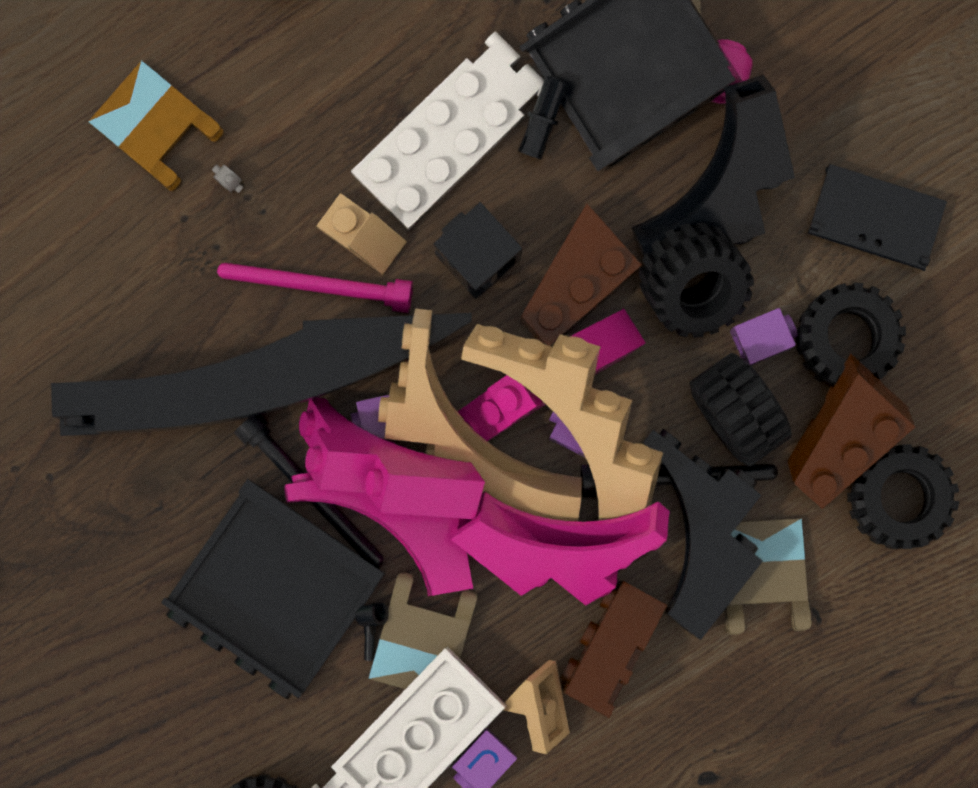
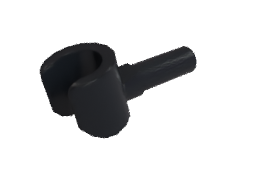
M385 603L363 605L356 611V621L360 626L364 627V660H374L376 626L384 625L389 616Z

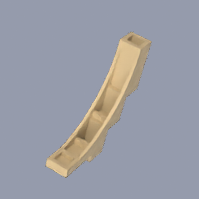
M415 309L413 323L404 324L402 349L410 350L409 362L401 361L399 382L391 383L389 398L381 397L378 422L386 423L384 439L427 443L426 454L471 462L485 481L482 493L487 492L490 496L515 509L549 519L578 521L582 496V477L552 473L516 460L495 448L464 421L445 394L433 367L429 352L432 310Z
M476 324L463 346L461 359L505 373L533 392L556 413L581 447L590 466L598 496L599 521L629 515L649 507L652 503L664 452L651 449L643 444L625 441L624 435L632 400L618 396L611 391H601L592 388L601 346L587 343L578 337H568L560 334L552 347L536 339H525L503 332L496 327Z

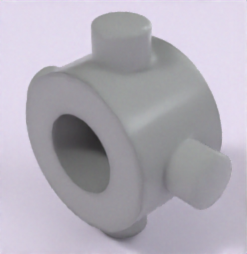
M216 164L213 167L212 171L215 173L213 178L229 192L232 193L235 190L239 193L243 189V186L240 185L242 180L223 164L220 167Z

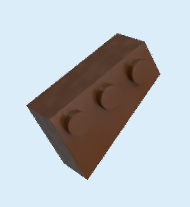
M588 204L585 205L521 315L520 321L530 333L543 344L552 347L560 334L567 335L633 277L642 266Z
M851 353L844 364L845 369L834 387L831 386L826 394V402L816 419L811 420L787 461L794 484L822 509L915 428L907 405Z
M620 581L618 587L602 598L599 606L604 608L605 611L598 623L589 622L579 643L585 645L578 660L570 657L559 677L560 680L565 682L562 691L566 695L610 718L615 709L613 704L623 685H627L633 673L631 671L641 652L645 650L667 607L663 602L625 581Z

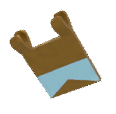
M142 60L88 121L169 191H174L181 184V179L161 161L192 125L195 126L212 142L218 141L224 133L223 129L214 119L188 100Z

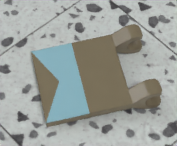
M802 518L740 522L731 535L735 538L740 533L759 548L755 555L763 560V562L726 607L725 624L727 634L739 635L745 631L743 605L791 602L792 629L794 631H805L811 628Z
M400 572L395 582L388 608V620L382 629L369 679L406 689L446 647H449L460 658L478 598L476 592L471 590L462 591L454 617L409 604L408 599L415 578L411 573Z

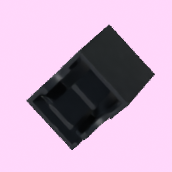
M481 202L466 215L461 211L441 229L443 232L442 236L433 243L436 249V257L475 300L517 264L522 256V247Z

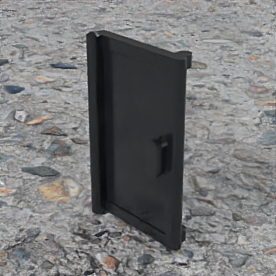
M829 164L825 168L826 176L808 234L925 271L930 261V254L947 201Z

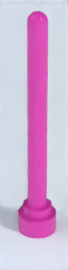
M222 263L217 268L219 277L223 279L382 301L384 306L392 307L394 312L409 313L412 301L413 281L396 279L395 283L387 282L386 286L232 263Z

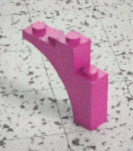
M625 309L570 336L578 337L587 343L601 346L595 375L646 344ZM506 375L490 386L486 392L457 412L478 435L488 442L546 404L521 383Z
M316 398L309 401L307 412H302L300 417L299 432L309 446L306 454V470L310 473L320 490L367 493L380 513L475 519L485 481L471 462L431 456L396 445L365 431L347 420L330 405L326 398Z
M310 473L293 475V483L284 486L286 503L323 502L335 504L359 512L383 526L404 546L413 558L422 575L428 596L473 589L467 552L450 540L454 518L380 513L367 493L320 490Z
M483 492L475 519L454 518L450 540L521 596L535 587L543 586L552 578L586 606L599 597L609 595L616 588L619 569L627 568L635 559L650 550L658 549L667 541L670 511L661 503L656 502L645 509L618 518L586 522L563 521L520 511L495 499L487 492Z

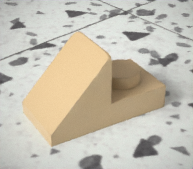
M341 193L317 224L319 230L382 275L385 274L407 243L405 239L373 212L369 214Z
M548 660L528 677L504 702L507 705L504 711L526 715L532 749L534 752L543 754L551 751L570 733L556 661Z

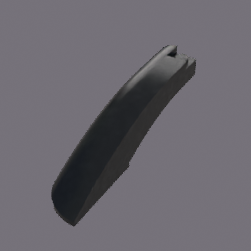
M471 313L432 315L429 347L471 323ZM414 315L303 321V329L260 349L204 367L140 379L51 383L52 417L60 419V436L177 430L231 422L281 410L340 390L409 359L410 350L402 349L404 324H412Z

